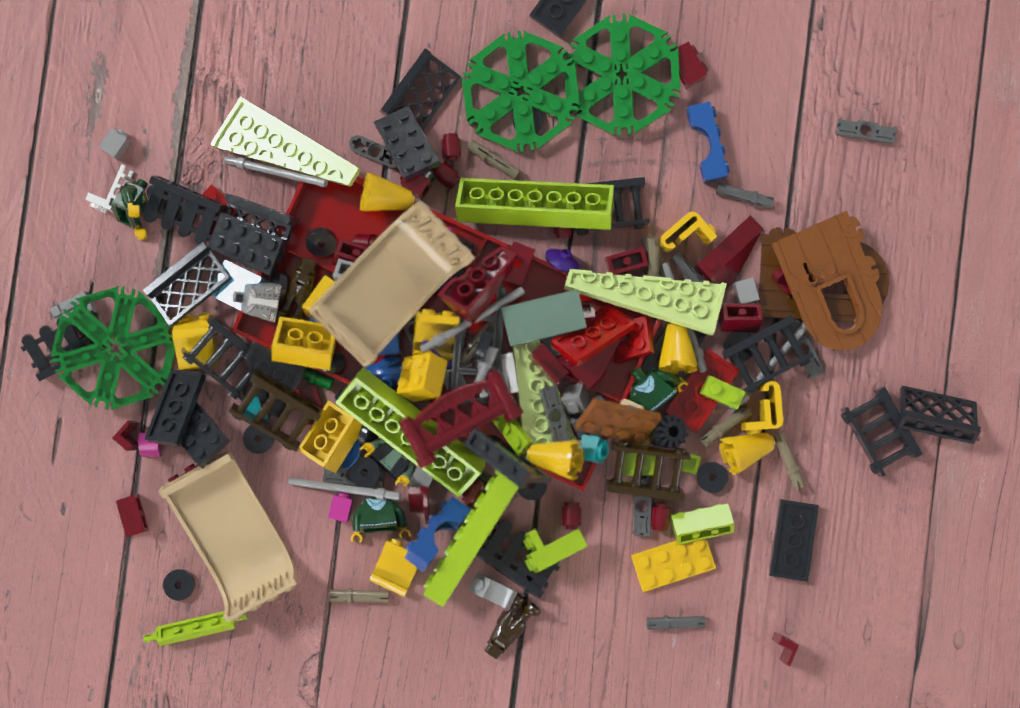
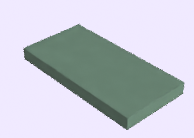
M578 289L501 308L510 346L587 328Z

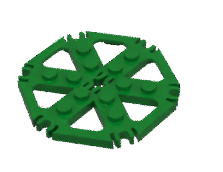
M625 13L622 15L623 19L621 21H616V16L613 14V22L610 23L609 15L573 39V42L579 44L578 46L570 43V47L575 49L574 53L567 52L566 54L568 58H573L572 64L575 62V66L579 65L601 76L578 91L580 107L577 105L579 112L573 111L574 115L580 113L576 115L577 118L614 136L616 128H618V136H621L622 129H627L628 135L631 136L632 127H634V135L672 111V109L665 105L667 104L669 107L674 108V103L670 102L669 99L671 97L679 98V95L672 91L680 93L679 55L676 43L668 46L667 42L671 39L668 32L628 14L629 20L626 22ZM638 27L653 34L654 41L631 56L630 29ZM603 29L610 31L611 58L588 48L586 45L589 38ZM665 58L671 61L672 80L669 84H663L643 74ZM621 66L624 73L627 74V76H624L623 85L620 77L617 76V74H620ZM565 73L566 98H568L571 91L569 76ZM632 91L657 103V109L642 120H636L633 114ZM613 93V121L605 122L590 114L589 109Z
M518 31V37L515 39L511 38V33L508 32L507 41L505 40V33L469 59L470 62H467V66L472 68V72H463V75L470 79L462 77L466 120L470 126L474 123L479 125L474 132L481 138L517 153L518 145H520L522 153H524V146L530 145L531 151L534 152V143H536L538 151L573 124L566 119L575 121V117L570 116V112H579V108L572 105L580 107L575 62L572 64L573 58L564 60L563 57L567 54V50H563L564 47L526 31H523V39L520 31ZM529 43H533L548 49L551 55L546 61L528 73L526 46ZM499 47L505 48L507 51L509 76L486 67L483 64L484 58ZM562 73H566L569 76L571 94L568 98L564 99L544 91L542 88ZM477 84L500 94L482 109L476 110L473 108L471 94L473 85ZM521 87H523L524 92H526V94H521V96H518V92L514 89L520 90ZM532 108L558 118V124L544 135L538 136L535 133ZM513 111L516 131L515 138L508 140L492 133L491 127Z
M119 286L76 298L75 300L79 302L80 306L71 301L70 303L74 306V311L63 310L66 315H69L68 318L61 313L51 357L59 355V358L51 360L52 363H61V367L54 370L55 373L64 371L63 374L57 376L89 405L92 406L94 398L96 399L94 402V407L96 408L100 401H104L105 410L109 408V402H112L110 410L154 397L149 392L150 389L158 394L159 392L155 389V385L160 383L162 386H165V382L160 380V378L162 377L167 381L175 353L174 342L169 340L173 338V334L168 333V329L171 326L169 324L165 326L166 320L157 307L139 290L136 298L134 297L135 289H132L130 295H126L124 293V286L120 289V294H118ZM107 297L114 300L115 304L109 329L88 311L87 306L90 302ZM136 305H143L157 318L156 325L129 333ZM68 325H75L95 344L69 352L64 351L62 342L66 327ZM108 340L113 344L118 343L120 345L118 348L123 355L115 351L111 353L110 344L106 341ZM162 344L166 347V355L163 367L159 371H155L135 353ZM101 363L96 386L93 391L88 392L72 379L71 375L74 370ZM121 367L141 384L142 389L139 393L124 398L116 397L115 390Z

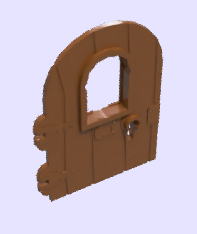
M847 211L772 243L806 329L819 344L834 350H851L866 343L875 334L882 317V300L876 285L880 272L878 268L871 269L872 266L876 265V262L871 256L864 255L860 245L864 239V232L861 228L857 231L855 229L860 226V222L853 216L849 217ZM803 263H805L807 266V269L809 271L808 274H806ZM841 280L844 281L856 313L853 326L845 330L837 327L831 319L830 311L821 289L829 287L833 283H838Z

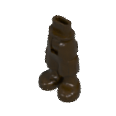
M303 257L301 264H298V268L294 271L290 282L287 283V290L284 296L285 301L280 307H277V319L280 317L289 318L292 304L295 301L297 304L290 318L306 321L303 316L304 310L302 306L312 293L315 281L314 274L317 273L315 269L318 262Z
M517 593L510 609L502 611L497 619V625L487 641L488 645L484 651L495 659L501 653L504 654L505 650L510 647L515 639L521 636L527 628L525 622L531 616L538 617L542 612L534 603L528 601L520 616L515 618L516 613L527 600L519 593Z

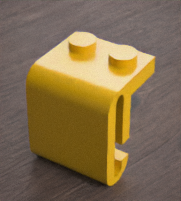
M689 212L661 236L659 249L664 253L671 252L676 245L673 242L666 244L665 241L689 221L693 224L675 240L678 245L695 232L707 246L717 237L715 234L717 231L710 223L707 225L698 213Z
M423 309V312L417 311L414 321L412 356L423 354L420 349L423 340L427 339L430 341L436 334H442L455 325H459V316L455 315L453 311H442V313H435V310ZM454 336L444 341L443 345L434 347L447 361H452L453 353L451 351L452 344H454Z
M215 313L188 314L174 325L172 334L179 370L201 369L195 363L191 365L182 358L184 355L181 349L184 347L189 352L209 330L208 327L210 325L206 320L210 315L216 318ZM215 335L196 356L204 364L217 350ZM220 360L212 368H219Z
M772 381L759 385L760 390L757 392L768 391L769 399L757 401L759 422L740 423L741 431H746V434H759L761 429L779 428L783 424L781 389L777 382Z
M392 538V540L388 539L369 581L404 597L417 571V567L405 559L408 551L406 550L407 547L402 545L403 542Z

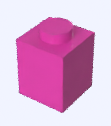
M339 492L338 495H333L328 518L346 523L349 521L354 499L350 498V494Z

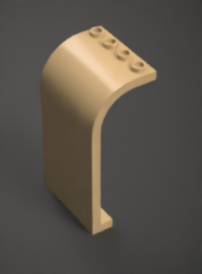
M418 201L395 220L308 311L366 367L377 358L376 356L433 293L457 271L470 264L475 257L470 249L463 246L457 236L444 226L443 221L430 211L426 204Z
M230 450L213 458L203 469L198 466L160 488V495L168 501L212 574L224 601L225 610L223 616L227 622L232 619L233 621L243 617V613L249 610L251 612L255 611L263 602H271L278 597V594L284 591L289 592L296 587L298 576L289 551Z

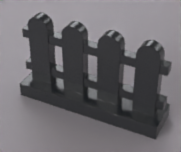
M151 176L149 183L154 185V188L149 189L148 192L151 193L148 205L142 208V211L145 212L144 220L150 223L154 222L158 217L162 219L161 227L164 230H170L174 225L179 226L178 234L181 237H188L193 232L196 234L195 241L197 244L202 242L206 244L208 239L211 240V230L214 222L218 221L219 218L217 214L221 211L225 212L227 205L161 176ZM166 191L171 192V196L168 195V194H165ZM183 198L189 200L188 203L184 202ZM163 199L168 200L164 214L159 212ZM182 206L186 209L182 220L179 221L176 218ZM200 206H204L206 209H200ZM197 214L203 215L199 228L193 227Z
M43 325L40 328L39 334L41 337L35 339L33 335L25 334L22 338L23 346H21L23 352L27 350L33 360V363H31L33 369L38 368L35 376L39 381L55 374L54 370L61 367L60 362L49 363V360L59 358V355L51 357V354L45 356L38 345L44 341L52 353L57 328L52 331L48 325ZM68 325L66 327L64 338L68 345L62 347L64 351L76 350L95 344L87 336L79 338L73 328L75 325ZM87 341L90 342V344L86 346L83 345V343Z
M503 521L500 525L496 524L494 526L496 532L489 542L487 540L484 541L483 545H485V548H480L476 557L535 598L540 599L544 593L541 588L543 586L547 588L549 583L546 581L553 570H559L560 567L557 566L559 562L541 570L537 574L529 571L525 564L526 557L521 563L514 560L522 548L528 551L527 555L532 553L531 550L526 549L523 543L525 539L523 535L526 533L519 532L516 536L511 534L512 524L509 521ZM508 537L512 542L504 553L498 548L504 539ZM495 553L501 557L500 560L493 557ZM511 564L517 568L516 571L509 568ZM527 575L533 579L532 582L525 579Z

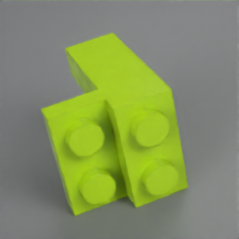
M536 529L523 535L525 538L523 543L526 549L532 552L525 556L527 559L525 564L528 570L533 571L534 574L588 546L579 529L546 546L543 545Z

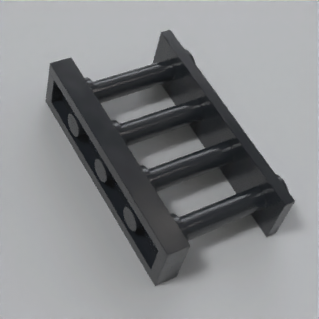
M645 177L584 183L614 185L616 222L611 224V229L634 227L637 230L646 228L645 225H649L650 219H643L640 199L641 188H644L646 185ZM630 189V192H632L635 220L624 221L622 190ZM573 228V233L582 236L588 235V231L603 229Z
M210 315L206 320L210 325L208 327L209 330L190 352L184 347L181 349L184 355L182 358L191 365L195 363L229 390L227 393L235 400L239 398L243 401L245 397L241 391L250 381L249 371L235 387L229 384L226 379L244 360L250 345L213 315ZM220 333L225 337L223 339L224 342L204 364L196 356L215 334L218 335ZM235 345L239 348L238 355L218 375L211 368L230 346Z
M792 315L721 353L725 360L730 358L731 361H734L747 385L743 389L745 393L752 394L760 390L759 385L797 365L803 367L811 363L810 358L814 356L813 353L805 356L791 330V325L795 322ZM779 331L785 334L799 359L789 365L774 340V334ZM762 340L768 343L782 368L772 374L757 349V343ZM745 349L751 352L764 376L763 379L755 383L740 358V352Z
M885 386L874 390L876 394L874 398L851 411L848 407L841 408V417L845 424H849L871 463L869 465L874 475L877 474L881 477L886 475L882 468L906 455L911 458H917L923 454L910 430L898 428L900 413ZM876 405H882L885 410L884 415L859 428L854 418ZM887 421L891 422L895 428L893 432L869 445L864 434ZM897 438L901 439L904 444L902 449L878 462L873 451Z

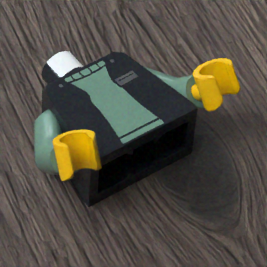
M381 438L365 443L360 448V450L365 449L367 451L365 457L370 455V458L375 460L396 481L395 485L400 482L404 485L403 490L407 487L415 470V464Z

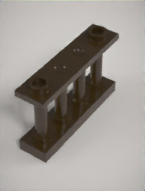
M255 369L250 378L253 386L240 406L233 403L229 412L235 419L247 422L282 443L284 448L297 452L300 445L297 438L309 420L318 421L323 409L258 369ZM264 389L269 392L270 396L258 414L254 415L246 409L258 391ZM280 399L287 406L272 426L263 419L275 401ZM297 409L302 412L303 417L289 436L280 429L291 412Z
M624 440L612 442V449L618 452L614 478H611V480L606 479L605 487L607 492L684 502L685 493L683 489H680L679 482L683 459H691L686 449L675 448V450L632 445ZM625 452L637 453L633 480L631 482H624L621 479ZM645 454L656 456L653 479L650 485L642 484L641 482ZM664 457L675 458L672 483L669 487H662L660 484Z

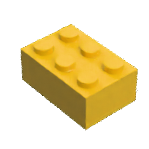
M280 317L272 344V361L330 370L337 339L321 323Z
M328 400L322 410L321 417L318 421L314 422L300 444L298 451L323 468L336 473L359 437L363 424L341 407Z

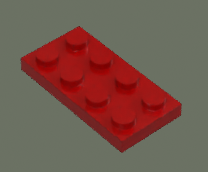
M607 304L595 312V321L586 322L587 328L560 334L551 340V346L573 364L579 366L634 330L635 322L611 304Z
M707 349L703 356L708 371L700 373L697 365V370L690 373L686 379L688 386L682 385L681 389L683 391H678L665 410V413L668 415H677L678 418L684 419L683 423L688 425V429L696 434L718 403L699 394L706 377L712 376L727 384H731L739 372L736 367L710 349Z

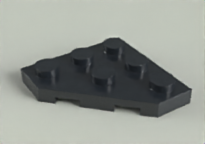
M252 341L244 357L250 377L255 369H258L292 391L295 390L306 366L272 361V350L255 341ZM264 389L259 390L257 393L261 408L270 396L269 392ZM280 399L276 400L268 413L279 418L287 405Z

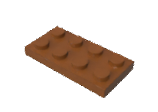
M594 398L575 426L578 431L643 444L662 417L658 412Z

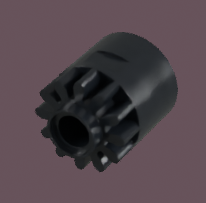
M677 415L661 416L662 419L648 436L651 444L657 448H678L682 443L686 442L685 437L689 436V433L686 432L688 425H685L683 423L684 419L678 418Z

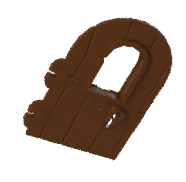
M776 227L770 230L769 234H762L759 304H761L762 317L787 318L792 315L793 319L802 320L794 298H790L791 293L786 295L772 280V274L781 267L772 243L796 233L793 229L784 228V234H781V227ZM861 242L860 245L864 255L871 256L876 262V265L872 266L871 269L878 268L880 272L876 285L883 304L889 288L887 267L881 256L874 249ZM822 293L830 311L831 319L834 322H854L856 313L849 295Z

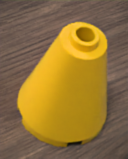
M366 173L363 184L364 189L360 200V210H408L410 206H413L415 195H412L411 190L373 173Z
M674 323L667 324L658 365L659 370L671 374H678V371H684L687 374L697 370V362L687 327Z
M767 432L725 437L720 439L722 443L719 444V449L724 464L728 463L731 467L728 469L729 472L737 475L773 451L775 439Z
M579 440L533 444L528 448L527 458L531 464L565 478L575 480L578 478V476H575L577 471L581 472L584 450L580 449V445L583 444Z

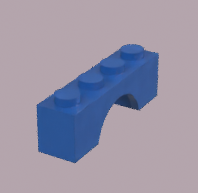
M711 102L688 106L686 114L690 129L703 133L710 145L708 157L699 165L703 184L725 179L730 172L728 162L724 160V144L720 143L719 140L721 131L719 125L715 123V107H711Z
M453 496L448 502L445 500L438 509L440 510L438 515L434 513L428 521L429 526L427 528L423 527L417 534L419 538L416 542L412 540L406 548L408 553L405 559L422 572L426 570L439 551L434 541V534L440 530L456 532L471 511V509Z

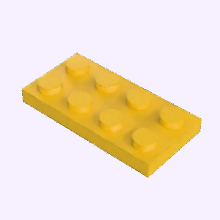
M707 539L679 545L674 540L631 554L642 592L716 569Z

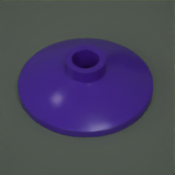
M552 248L548 249L545 253L546 261L560 271L569 273L570 269H581L579 259L567 249Z

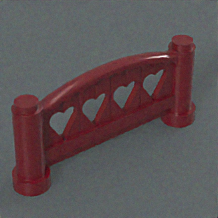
M494 369L487 373L488 378L486 380L453 389L430 403L415 418H411L409 415L399 421L400 427L417 457L416 462L419 468H424L437 460L434 454L435 451L472 432L473 428H479L501 415L504 416L506 421H510L524 413L521 406L517 405L501 372ZM485 389L490 392L488 408L474 399L477 393L481 394ZM466 399L472 400L471 417L457 409V405L464 403ZM449 408L455 410L454 426L442 421L439 417L442 412H447ZM433 417L438 421L436 436L422 428L423 422H429Z

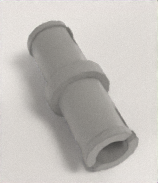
M488 347L482 362L478 364L480 368L474 382L488 378L487 373L494 369L493 363L498 351L497 348Z

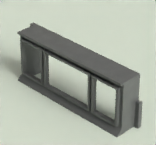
M504 283L497 290L496 301L506 296L507 288H504ZM501 308L495 311V316L488 315L481 319V321L494 322L492 347L497 348L498 351L493 366L498 372L504 323ZM459 317V323H461L463 318ZM462 331L454 336V344H452L451 352L453 356L452 361H450L452 369L449 371L448 392L458 387L459 374L477 375L479 369L459 368ZM489 390L487 398L474 397L475 401L489 404ZM466 399L464 403L459 404L470 405V403H472V400Z

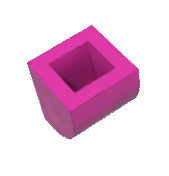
M139 433L138 446L140 455L161 457L162 444L147 442L144 439L146 433Z

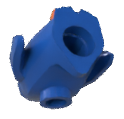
M386 357L378 363L369 364L364 367L391 389H398V381L403 363L400 362L399 358Z

